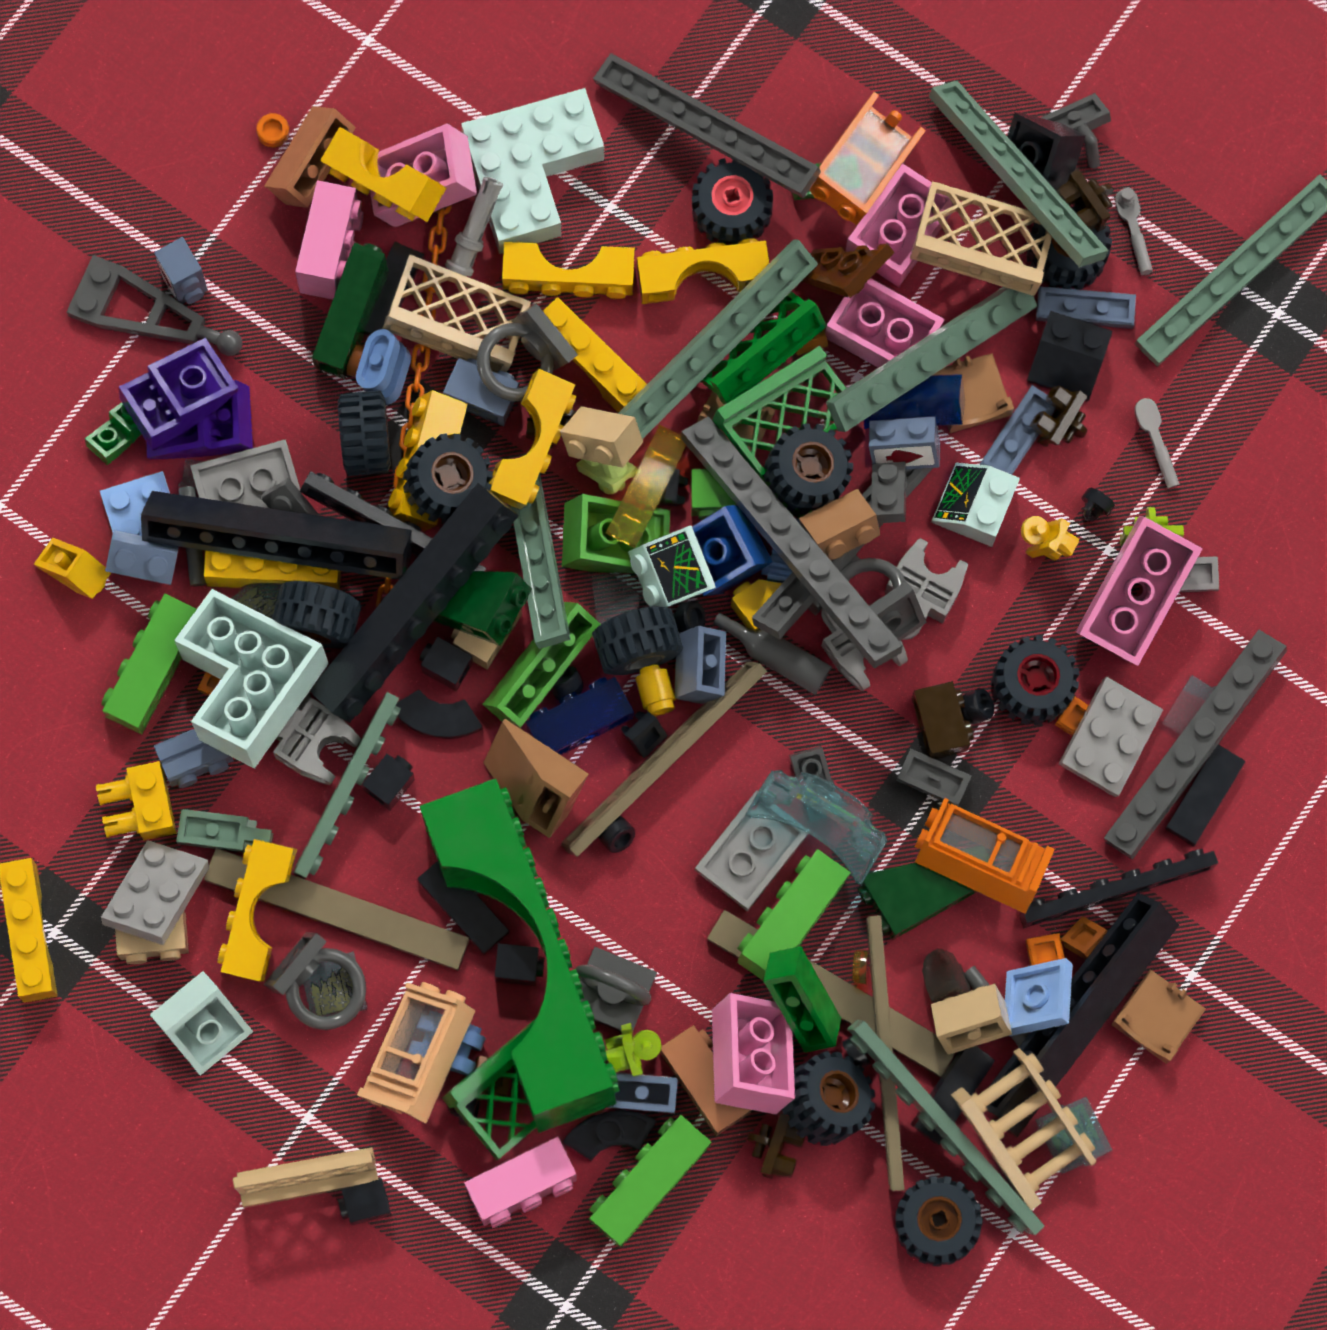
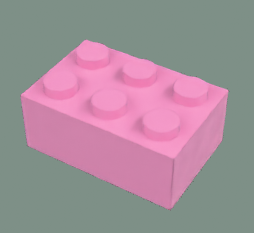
M448 123L379 151L377 165L381 177L391 176L407 164L447 188L433 212L477 195L468 136ZM372 190L370 191L374 216L393 227H398L411 221L395 212L398 205L393 203L391 208H388L374 200L373 197L376 193Z
M902 164L848 238L845 252L854 251L857 246L867 245L870 250L877 249L879 244L888 243L895 253L876 273L899 287L917 263L916 260L910 259V255L932 182ZM935 194L934 202L940 212L954 206L948 196ZM932 211L930 212L929 218L934 216ZM951 214L944 217V219L947 221ZM936 221L928 225L924 235L935 238L942 228L939 222Z
M317 180L295 271L300 293L333 300L354 244V231H360L362 226V201L357 199L356 188Z
M870 278L858 294L853 295L851 298L844 296L827 324L825 334L829 341L879 368L941 328L945 319Z
M734 993L728 994L712 1009L715 1103L777 1114L795 1099L792 1030L776 1002Z
M556 1137L464 1182L483 1225L486 1226L491 1223L492 1227L495 1228L511 1220L510 1213L520 1208L526 1213L542 1205L541 1198L551 1193L556 1198L573 1189V1182L577 1181L576 1172L559 1137Z

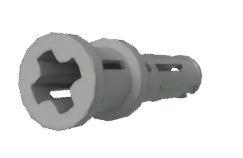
M490 177L483 178L463 232H459L456 236L455 241L457 245L451 259L446 261L445 266L449 270L464 276L473 275V263L478 251H482L484 247L481 239L503 187L501 182L497 183L498 180Z

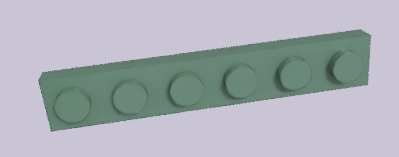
M539 473L535 484L540 487L532 504L527 502V505L522 509L511 506V509L519 515L513 523L523 579L532 588L527 601L534 640L537 647L541 649L571 640Z
M388 692L383 696L292 872L293 874L303 879L307 877L308 873L316 874L323 860V857L318 855L324 843L328 845L332 843L339 827L334 825L340 813L346 815L353 803L354 797L349 795L355 783L360 786L362 785L370 769L365 766L370 754L377 756L385 741V738L380 736L385 725L392 726L401 708L396 706L399 700L398 697Z

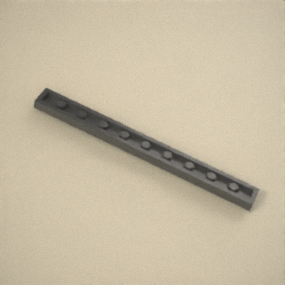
M710 417L681 432L683 442L871 666L875 669L901 654L903 645Z

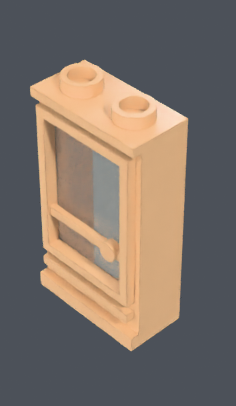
M422 982L420 987L406 983L405 988H407V991L402 998L371 1068L370 1075L367 1077L364 1088L360 1087L357 1095L381 1108L383 1105L398 1114L404 1112L426 1124L476 1010L464 1003L466 998L456 992L447 990L444 995L440 993L441 990L426 982Z

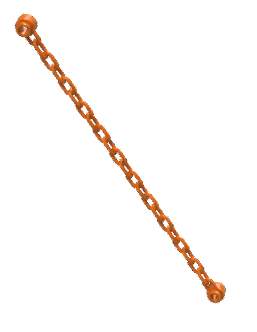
M452 205L447 206L446 209L442 208L435 211L438 214L437 225L430 230L428 249L433 253L431 263L435 265L438 262V255L446 247L447 230L443 227L444 215L450 212ZM435 231L437 235L443 233L440 249L438 244H435L433 248ZM424 271V276H423V282H422V283H425V282L428 281V277H427L425 271ZM433 286L424 289L427 292L426 306L432 303V296L435 293ZM436 309L431 310V315L434 321L436 317ZM416 344L412 351L411 367L415 371L414 383L410 384L407 388L405 407L410 411L408 423L402 426L399 446L404 451L403 458L407 448L404 446L406 429L412 428L415 416H412L414 402L410 406L412 389L415 393L420 390L419 397L425 394L424 387L420 384L421 372H424L429 365L430 348L421 344ZM418 349L420 353H423L424 350L426 351L423 367L420 362L416 366ZM397 467L395 469L393 482L395 489L397 487L399 477L396 476ZM386 578L385 584L378 589L376 607L381 603L383 590L385 594H388L393 588L391 586V578Z

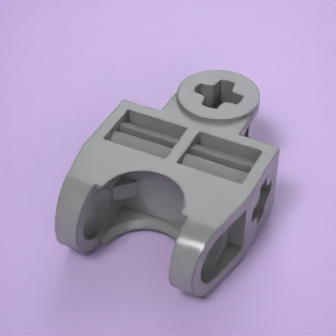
M920 538L902 557L897 568L903 574L905 581L914 590L925 619L929 616L943 624L958 597L968 563L960 560L955 568L952 567L944 574L932 573L924 563V551L928 542ZM889 580L886 586V594L893 590L891 580ZM922 626L903 638V640L914 638Z
M822 607V619L832 634L823 639L821 646L838 671L857 689L864 691L870 687L869 679L864 673L866 669L863 663L864 656ZM904 646L902 647V653L892 658L898 666L908 661Z
M310 698L302 711L298 708L281 730L276 738L280 743L273 753L277 760L300 775L322 784L331 785L336 777L323 767L324 763L319 759L322 748L332 742L341 744L346 742L353 747H357L361 738L343 719L331 713L315 699Z

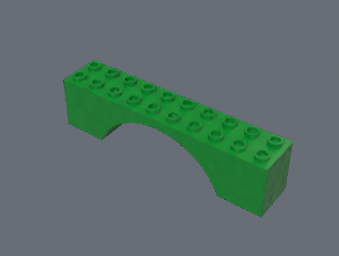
M495 778L420 805L419 807L447 887L476 891L506 905L529 926L545 953L548 976L543 1004L530 1031L511 1051L517 1076L540 1133L616 1105L615 1093L620 1092L612 1063L606 1065L604 1063L608 1058L602 1036L599 1031L595 1033L592 1031L596 1029L589 1002L588 1000L581 1002V999H584L578 973L576 969L569 971L573 966L564 938L557 939L561 937L558 929L559 924L553 908L546 909L549 907L547 893L541 877L536 878L538 877L535 868L536 864L530 848L526 846L518 817H515L509 792L506 787L500 789Z

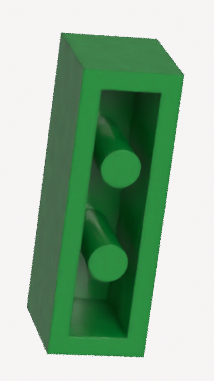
M798 946L770 952L764 983L804 1053L836 1047L841 1016L802 947Z

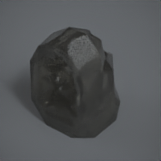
M937 948L926 956L922 973L926 990L933 1003L970 992V985L965 978L962 965L958 963L952 952Z

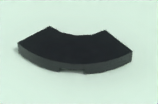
M418 689L396 704L397 707L401 708L397 716L398 719L410 729L422 735L425 734L443 739H456L472 735L483 729V726L465 699L453 704L437 703L428 699Z
M616 1110L591 1116L579 1123L569 1132L562 1143L590 1161L601 1151L612 1146H627L638 1151L657 1121L634 1111Z

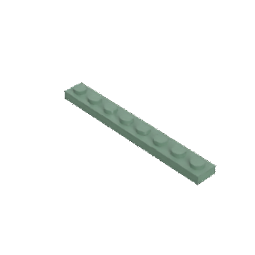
M953 81L932 87L929 98L1079 268L1104 260L1108 249L958 81Z
M1319 174L1136 340L1135 345L1158 367L1327 213V181Z
M793 239L618 413L635 417L642 439L818 265L799 240Z
M1002 287L828 400L826 404L837 430L846 432L1036 308L1037 304L1034 296Z
M856 1020L849 1026L847 1030L853 1036L850 1041L854 1047L863 1055L867 1052L875 1060L872 1066L883 1079L887 1080L890 1078L897 1085L898 1088L895 1092L906 1105L910 1106L913 1104L919 1110L920 1114L917 1117L921 1123L931 1132L935 1129L943 1139L940 1141V1144L951 1156L955 1157L958 1155L963 1160L965 1165L962 1168L974 1182L977 1183L980 1180L988 1189L985 1195L996 1207L1000 1208L1003 1206L1010 1214L1007 1218L1010 1224L1021 1234L1025 1231L1026 1233L1036 1235L1045 1225L870 1026L863 1020Z

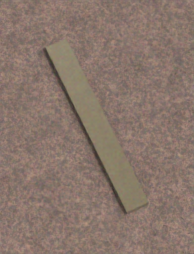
M747 661L725 683L723 697L704 703L561 842V846L567 853L578 857L767 672L760 663Z
M216 848L204 880L235 892L239 877L244 878L247 865L242 864L243 857ZM294 875L290 876L289 882L270 887L258 899L259 901L456 971L459 970L470 940L469 937Z
M724 910L708 936L707 941L739 959L742 952L737 949L748 933L754 936L758 929ZM810 961L839 1012L841 1020L849 1025H852L856 1020H863L876 1033L873 997ZM889 1007L892 1050L941 1078L955 1053L948 1055L936 1034Z
M881 915L869 916L866 920L875 1031L877 1036L893 1053ZM879 1075L889 1189L891 1191L904 1190L897 1097L895 1092L896 1085L890 1078L885 1080Z

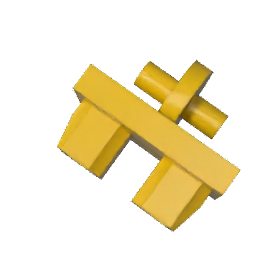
M1032 516L1026 519L1021 526V535L1024 541L1033 545L1027 548L1025 552L1032 558L1045 555L1055 561L1062 555L1069 557L1073 554L1079 538L1067 531L1070 523L1063 518L1047 523L1042 517Z

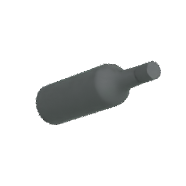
M719 613L713 622L714 625L739 639L751 658L814 695L818 693L832 669V666L783 637L778 639L761 629L754 631L731 620L722 613Z

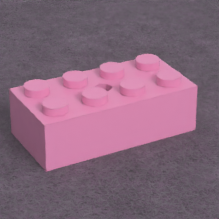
M1139 516L1080 622L1076 633L1138 666L1203 548L1148 518ZM1136 583L1140 584L1143 588V592L1139 596L1131 594L1132 586Z

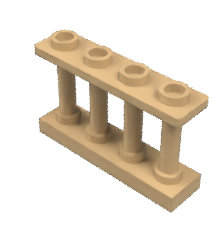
M1018 1048L1014 1051V1054L1021 1063L1019 1067L979 1095L974 1093L970 1096L961 1087L951 1096L1016 1194L1033 1210L1042 1203L1035 1193L1040 1189L1038 1185L1079 1156H1082L1091 1166L1096 1164L1097 1161L1091 1153L1095 1150L1093 1143L1084 1132L1079 1135L1074 1127L1078 1124L1076 1117L1067 1106L1062 1109L1057 1101L1061 1097L1060 1093L1050 1080L1044 1082L1039 1074L1044 1069L1032 1053L1027 1056ZM1027 1077H1030L1038 1092L996 1122L994 1120L988 1122L983 1115L987 1111L986 1106ZM1047 1103L1056 1118L1014 1148L1011 1146L1005 1148L1000 1140L1005 1137L1004 1132ZM1064 1129L1073 1144L1033 1173L1029 1174L1027 1172L1023 1175L1018 1167L1022 1163L1021 1159Z

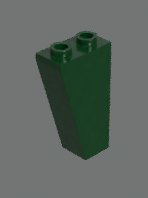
M354 242L312 356L316 369L343 379L347 376L346 370L352 351L363 339L365 328L389 275L385 254L382 253L379 247L373 244L364 243L363 246Z
M473 571L468 581L460 587L448 602L447 607L438 614L434 621L501 646L506 635L511 631L519 611L527 602L532 588L514 572Z
M983 847L963 851L987 863L989 861V856ZM915 862L865 874L859 880L861 887L857 889L864 904L867 907L872 905L877 915H881L882 934L886 935L889 933L892 940L977 893V891Z

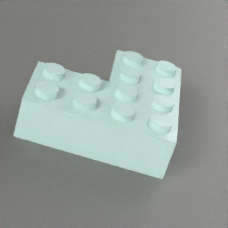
M585 88L461 123L462 133L468 136L473 173L479 190L484 177L498 180L497 183L501 182L503 184L489 219L499 254L504 253V242L539 243L560 237L561 221L546 177L604 160V144Z
M211 589L174 640L184 661L221 679L191 721L199 740L254 769L329 664L322 644L283 624L281 625L275 620Z

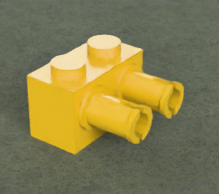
M160 761L126 768L128 775L123 780L96 784L100 806L129 798L134 804L131 812L102 817L107 838L136 831L137 834L140 833L144 841L177 834L166 777Z

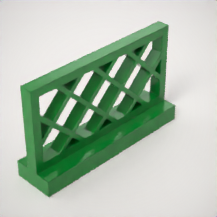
M791 291L769 313L779 312L778 319L764 321L763 319L750 332L754 333L753 339L741 341L729 353L728 360L721 361L700 382L715 392L724 405L756 386L827 327L816 303L810 299L804 301ZM795 310L789 316L786 317L787 311ZM770 330L761 338L762 331ZM746 350L739 357H737L738 351ZM714 371H720L717 375H715L712 378V374Z
M821 346L813 349L717 409L712 419L761 479L764 478L767 469L762 467L755 458L756 448L771 451L774 444L757 441L759 427L777 431L776 444L782 432L787 433L792 428V426L783 425L784 413L786 411L801 414V426L806 424L807 416L825 420L823 431L827 433L830 429L835 432L838 431L835 423L829 426L830 421L834 420L828 406L826 412L808 409L810 395L830 400L847 389L825 361L828 355ZM823 373L830 383L829 391L811 388L813 378ZM792 391L805 394L804 408L786 404L787 394ZM771 407L780 410L778 424L760 420L762 409ZM739 424L754 426L752 440L739 437L733 428Z
M536 1019L442 1097L449 1108H455L496 1160L500 1159L536 1128L534 1119L529 1124L516 1123L517 1104L528 1105L526 1099L517 1098L519 1078L511 1055V1051L524 1039ZM513 1066V1074L505 1073ZM498 1078L512 1079L511 1098L494 1096L495 1081ZM486 1088H488V1095L481 1094ZM473 1099L487 1100L486 1119L474 1118L465 1106ZM493 1101L511 1103L509 1122L492 1120ZM480 1124H486L485 1130L481 1127ZM492 1125L509 1127L508 1142L500 1149L491 1139ZM515 1128H521L522 1130L515 1135Z

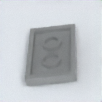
M286 439L190 466L199 498L268 508L261 499L265 491L287 478L300 491Z
M1108 677L1103 678L1058 765L1114 797L1119 796L1163 709Z
M756 791L695 867V871L748 911L810 831L760 792Z
M147 840L102 914V924L164 945L209 869L208 860Z

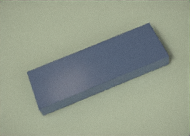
M1040 286L1037 295L1036 321H1047L1050 311L1096 326L1133 329L1136 295Z
M1033 385L1031 386L980 465L991 466L1013 475L1039 436L1030 427L1035 415L1038 412L1045 411L1052 416L1056 408L1046 402V393Z

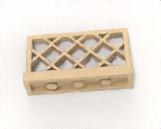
M932 181L910 259L1035 296L1042 283L1043 270L1052 236L1046 230L1045 236L1034 241L1026 226L1032 223H1041L1029 210ZM935 194L948 196L954 206L940 212L934 202ZM970 204L978 205L985 216L971 221L964 207ZM932 211L934 216L929 218L930 212ZM957 211L965 225L952 231L944 217ZM1002 213L1011 215L1016 225L1003 231L995 217ZM936 221L939 222L946 235L938 239L924 235L926 227ZM989 221L996 235L983 241L975 227ZM969 230L977 244L970 248L963 247L956 236ZM1020 230L1028 244L1014 250L1006 236ZM1001 240L1009 254L1001 258L993 256L987 246ZM1042 244L1041 251L1038 247V245ZM1032 249L1038 259L1037 267L1033 268L1024 265L1018 255Z
M409 255L382 329H387L395 335L457 359L461 358L467 361L468 358L477 360L478 349L483 340L481 338H484L491 330L500 325L512 323L511 320H506L500 307L510 304L520 308L521 313L530 307L531 302ZM412 267L425 271L429 281L416 286L410 276ZM447 280L456 284L460 293L446 298L439 283ZM407 283L409 289L404 290ZM433 286L440 301L426 306L419 291ZM477 292L484 294L490 305L476 309L470 295ZM413 294L420 308L411 312L398 306L401 298ZM463 298L470 313L457 317L450 303ZM443 306L450 321L445 323L434 321L430 311ZM494 310L501 324L487 329L480 315ZM474 318L481 332L475 335L465 333L460 323ZM519 336L508 337L510 340L508 349L499 345L494 346L490 354L491 371L495 373L498 371H508L515 355Z
M373 1147L237 1173L238 1177L233 1178L234 1188L241 1195L243 1208L342 1190L379 1180Z

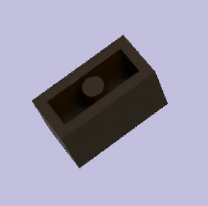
M953 681L914 690L912 702L927 756L938 759L967 752L970 741L974 740L970 722H964L961 709H965V703L961 690H955Z

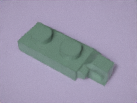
M181 809L176 842L179 845L244 852L247 844L252 845L254 839L272 843L273 833L272 830L256 828L257 821L249 820L248 817Z

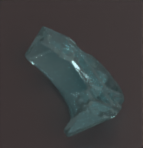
M782 770L771 771L745 814L750 819L760 818L782 822L812 835L829 847L842 860L851 872L855 882L860 885L865 880L888 841L885 833L877 830L870 821L873 814L857 798L826 779L801 772L799 777L786 775Z

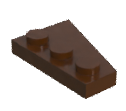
M888 243L879 244L877 249L870 250L867 245L857 246L854 251L845 252L842 247L814 249L810 254L818 265L801 282L851 298L864 288L865 283L895 252Z

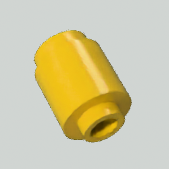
M650 665L640 669V675L635 678L643 708L654 716L674 710L673 702L676 699L667 669H660L659 665Z

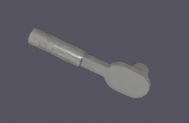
M1126 187L1116 194L1115 205L1120 218L1128 223L1131 234L1130 239L1140 274L1148 275L1153 272L1144 237L1140 232L1137 217L1140 214V204L1133 189Z
M1141 399L1134 407L1138 424L1141 429L1149 432L1155 449L1154 453L1165 479L1167 489L1175 487L1180 483L1167 447L1164 446L1158 429L1161 424L1158 407L1151 399Z

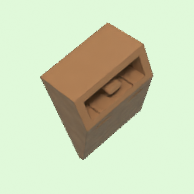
M506 719L502 721L483 762L493 778L497 779L499 787L507 788L513 807L520 818L549 838L569 815L589 775L577 765Z

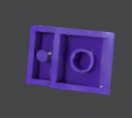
M206 338L148 365V373L119 386L120 401L152 450L198 424L238 392V386Z
M234 380L238 386L236 394L198 424L152 450L147 443V458L177 459L205 457L252 449L250 386Z

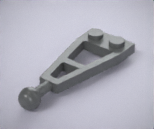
M95 255L92 256L67 310L69 317L97 328L186 344H193L197 342L198 338H206L208 342L217 345L218 350L226 356L236 355L240 352L243 345L242 338L236 331L225 330L220 333L205 327L206 321L204 317L125 267ZM120 280L155 300L146 323L104 316ZM167 308L191 323L188 331L159 326Z

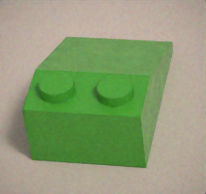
M586 494L579 495L564 503L562 567L589 572L635 574L631 567V558L628 551L668 535L670 532V510Z

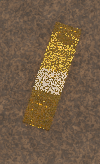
M660 424L658 425L606 534L633 548L637 546L686 446L681 439V435Z

